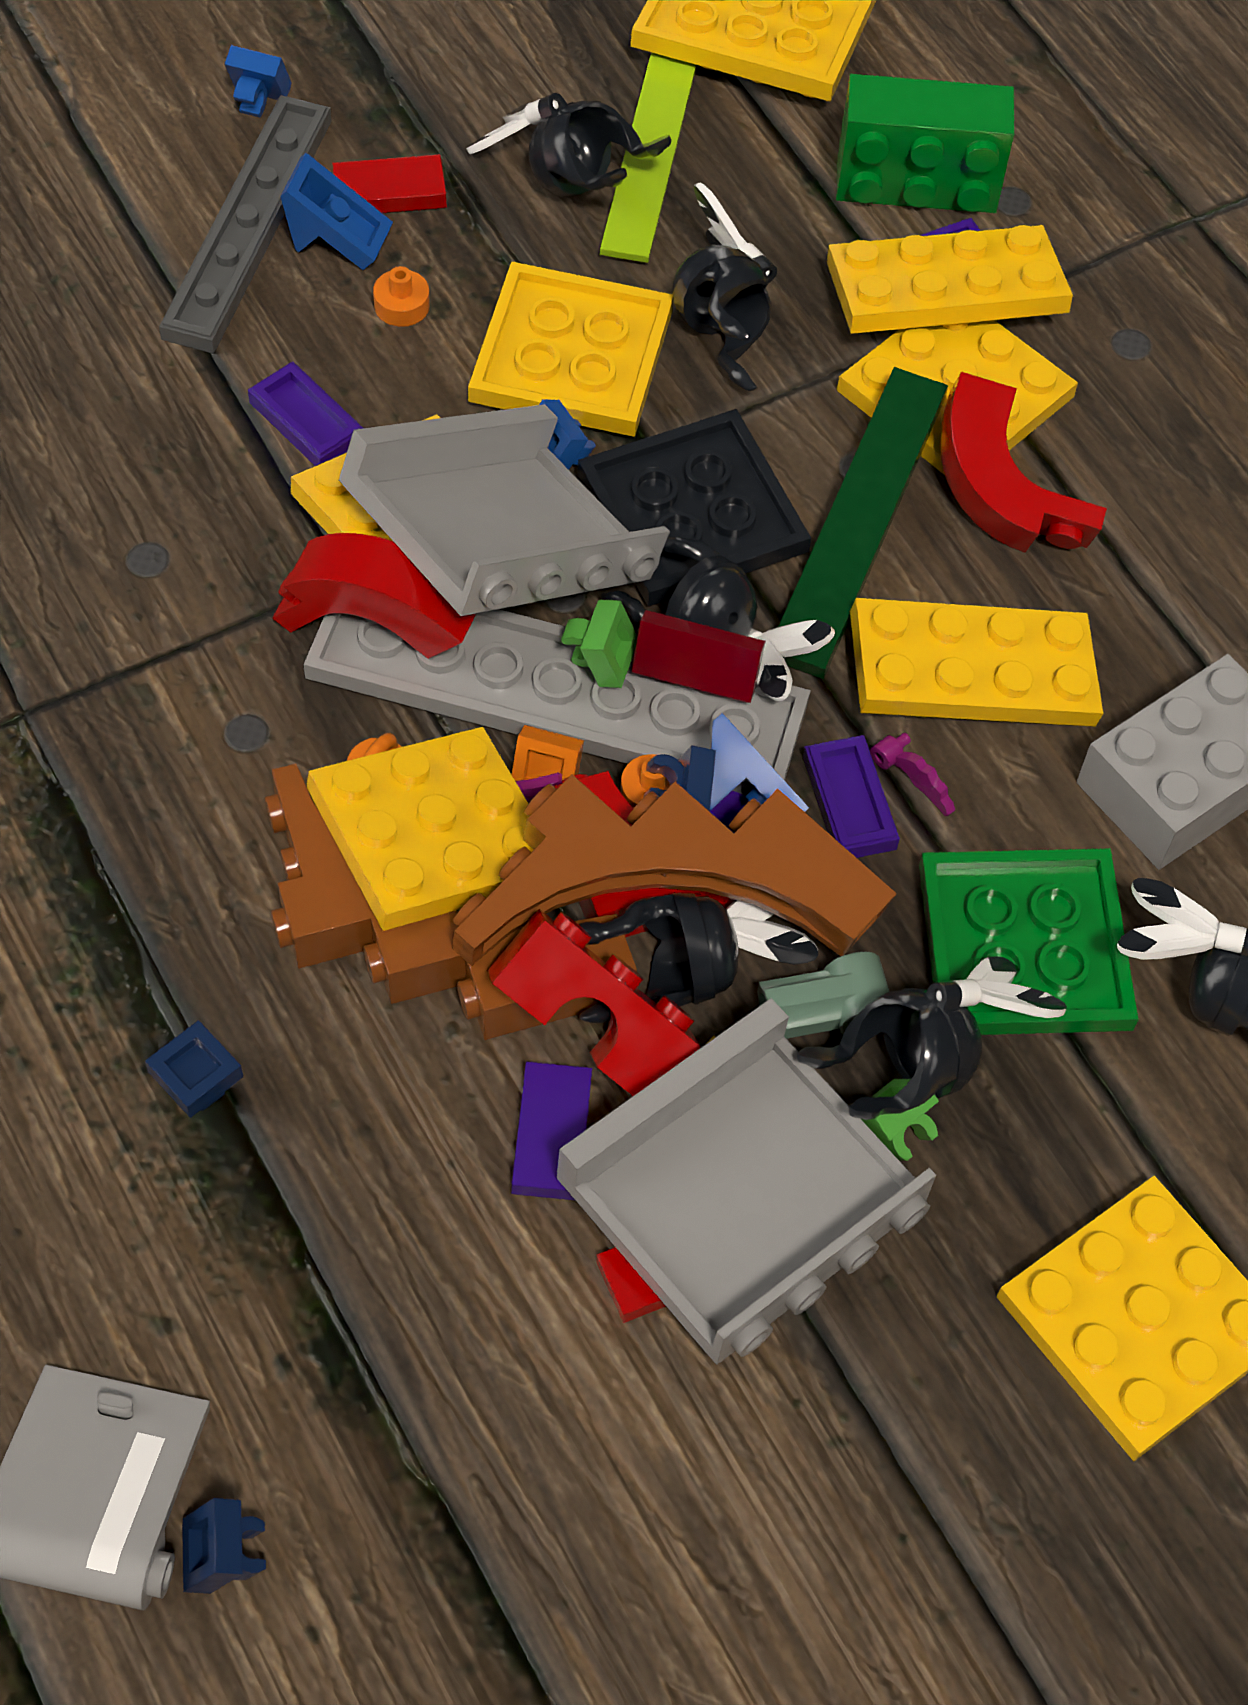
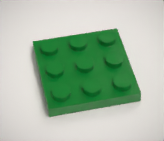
M1111 848L922 853L919 871L933 983L965 980L982 960L987 957L999 956L1012 961L1016 967V975L1011 984L1044 991L1060 999L1067 1006L1064 1015L1054 1018L1027 1015L979 1002L974 1006H967L976 1018L981 1035L1134 1030L1139 1019L1129 957L1120 953L1117 949L1118 940L1125 933Z

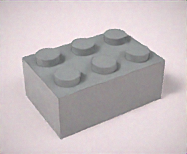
M1229 654L1092 742L1076 782L1158 870L1248 810V673Z

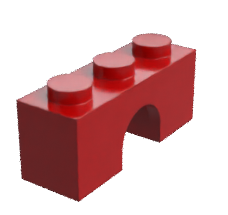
M538 909L488 969L494 986L543 1025H546L557 1010L570 1000L587 997L597 999L610 1008L609 1027L590 1053L597 1068L632 1096H635L698 1051L701 1046L689 1030L695 1020L665 995L657 1004L637 988L644 979L615 954H612L605 962L588 949L586 945L592 937L566 914L560 912L555 920H553L542 910Z

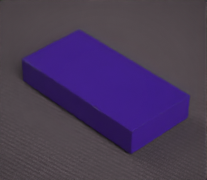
M293 361L248 389L249 403L314 466L347 453L353 431L363 429L355 419Z
M864 735L805 746L803 760L827 832L856 858L897 850L900 838Z
M526 1062L512 1177V1194L575 1200L557 1179L559 1149L587 1129L592 1068Z

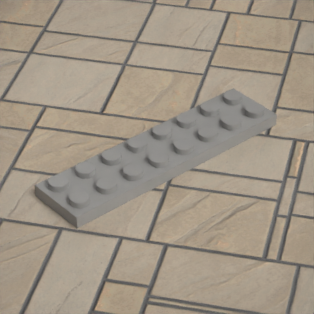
M500 609L477 613L461 644L429 659L397 634L372 620L345 613L324 615L304 662L305 678L517 735H519L523 726L527 725L585 740L583 752L627 764L633 759L647 754H666L678 760L691 745L711 749L712 722L723 713L784 781L803 723L811 691L792 686L789 696L779 702L765 695L758 684H756L752 701L747 703L632 673L634 655L622 688L599 687L589 667H582L572 663L571 658L576 645L562 643L561 638L566 628L565 626ZM744 779L733 791L747 795L754 787L747 779Z

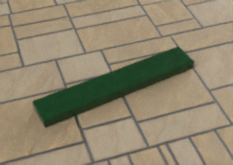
M897 367L893 368L778 626L782 627L803 621L819 620L827 623L835 630L834 637L829 643L816 651L783 657L788 667L821 679L825 678L851 618L850 610L856 598L860 597L945 401L948 390L947 384Z

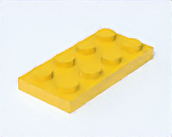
M1019 225L1013 228L983 231L965 230L959 233L928 236L911 235L905 238L874 241L856 240L851 243L828 245L827 265L851 334L1070 313L1073 294L1043 225Z
M856 598L850 610L860 713L1096 727L1104 714L1088 613Z

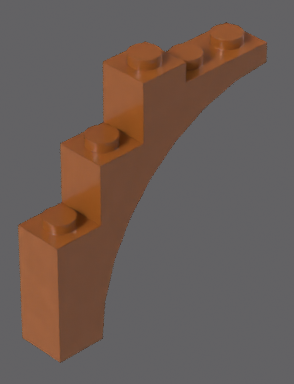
M297 764L271 769L275 794L264 797L273 833L285 831L289 848L280 850L287 881L278 883L282 908L270 910L279 947L283 948L292 945L298 969L364 952L372 983L384 981L391 1004L457 987L466 1019L478 1018L484 1040L542 1025L540 1021L494 986L488 973V969L522 928L508 935L473 966L452 949L454 931L458 927L453 923V919L459 911H452L383 931L319 810L314 805ZM613 914L575 922L577 924L589 921L604 923L618 916ZM625 935L604 940L596 945H586L588 949L606 962L612 954H615L637 972ZM587 997L570 1000L562 1005L547 1023L579 1015L599 1000Z
M571 774L558 789L552 784L546 785L528 804L524 811L529 818L526 821L523 840L534 850L531 852L525 846L518 850L503 866L498 875L504 881L487 898L479 892L460 909L453 919V923L458 927L454 931L452 949L473 966L508 935L524 927L538 909L547 914L554 909L605 893L664 888L705 891L754 904L802 927L838 955L844 956L884 913L897 893L778 788L763 804L755 798L751 799L734 817L728 826L730 829H728L677 782H674L660 797L654 791L649 792L627 817V821L632 825L630 826Z

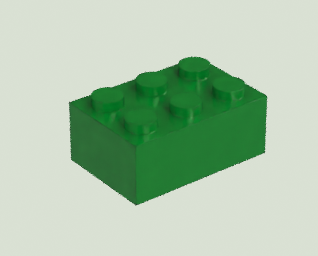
M850 74L838 149L836 201L996 213L1014 138V86Z

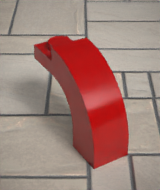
M960 372L949 393L940 429V454L948 485L962 509L987 534L1001 543L1025 553L1039 534L1046 536V540L1049 543L1061 548H1088L1102 529L1107 508L1049 491L1036 485L1024 476L1010 455L1006 435L1007 424L1017 388Z
M335 533L319 536L308 541L294 569L288 574L279 588L278 593L283 599L272 619L291 633L327 614L345 613L360 616L388 628L429 659L461 644L476 614L460 616L394 541L366 534Z

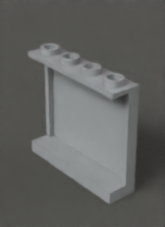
M545 404L356 429L353 431L339 477L342 485L460 616L650 580L659 564V557L670 533L665 526L629 532L548 449L558 417Z
M772 998L559 1149L557 1179L716 1365L734 1351L740 1357L750 1354L772 1333L773 1327L770 1324L789 1309L794 1315L804 1312L825 1292L827 1286L823 1282L841 1268L847 1274H851L862 1267L878 1250L879 1245L876 1241L893 1228L899 1234H902L918 1223L930 1208L926 1200L936 1177V1174L928 1168L915 1178L860 1118H854L849 1115L848 1105L814 1068L797 1061L798 1051L784 1037L789 1016Z

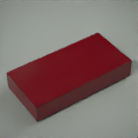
M645 610L640 621L632 673L751 703L756 689L766 641Z

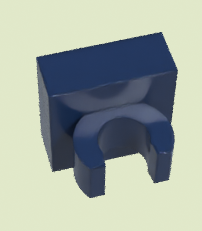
M691 745L678 760L673 756L660 754L654 756L648 762L646 771L664 775L668 779L670 786L677 782L710 811L716 750ZM650 788L644 794V797L651 791H654L660 797L666 790Z
M199 1020L145 1060L148 1073L189 1118L193 1117L200 1110L204 1111L225 1095L227 1089L243 1078L241 1065Z
M213 1498L182 1519L183 1592L211 1594L233 1580H247L266 1569V1560L259 1558L250 1559L242 1554V1539H252L264 1532L265 1522L253 1516L241 1518V1500Z

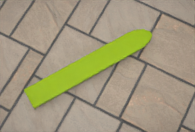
M651 53L632 127L638 134L642 144L652 142L666 135H670L671 144L663 153L655 157L636 158L627 150L625 151L621 168L626 169L627 177L619 186H616L600 247V255L645 263L649 262L696 71L695 64L656 53Z

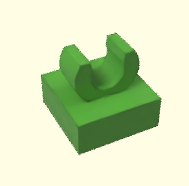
M598 600L591 621L582 618L568 620L561 641L566 645H576L571 658L572 663L582 667H589L599 687L622 688L636 649L638 636L621 601Z
M893 1079L872 1097H892L902 1090L911 1079ZM934 1094L924 1104L906 1112L879 1115L875 1119L861 1120L898 1160L908 1161L913 1155L904 1142L905 1130L908 1126H911L919 1140H934L938 1136L937 1127L934 1121L924 1113L939 1101Z

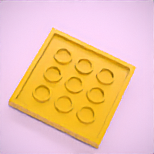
M647 0L632 28L630 47L699 65L708 70H717L750 79L755 83L768 84L797 92L806 97L831 102L877 0Z

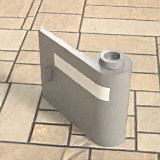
M45 1365L0 1465V1578L143 1611L150 1604L152 1597L163 1599L171 1581L175 1561L174 1553L165 1552V1527L208 1416L210 1401Z

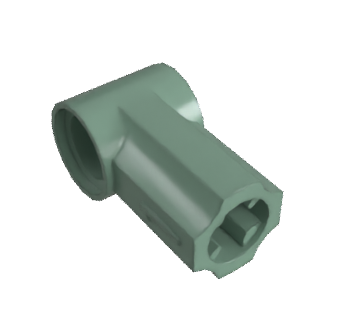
M855 952L833 960L825 967L824 971L759 982L757 993L759 1006L772 998L789 1016L784 1035L787 1039L840 1029V1033L844 1034L851 1021L869 1001L889 992V988L879 956L872 952Z

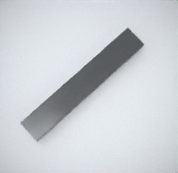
M283 95L279 96L159 326L161 340L215 353L285 215L280 196L300 157L305 153L309 154L312 158L314 157L332 122L331 107Z

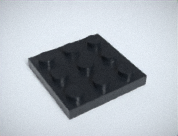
M737 409L578 460V476L582 484L629 532L665 526L670 531L669 535L671 537L702 541L717 553L738 565L745 574L808 553L810 550V534ZM662 551L659 557V564L653 572L651 579L635 582L647 606L669 600L682 578L698 562L682 555Z

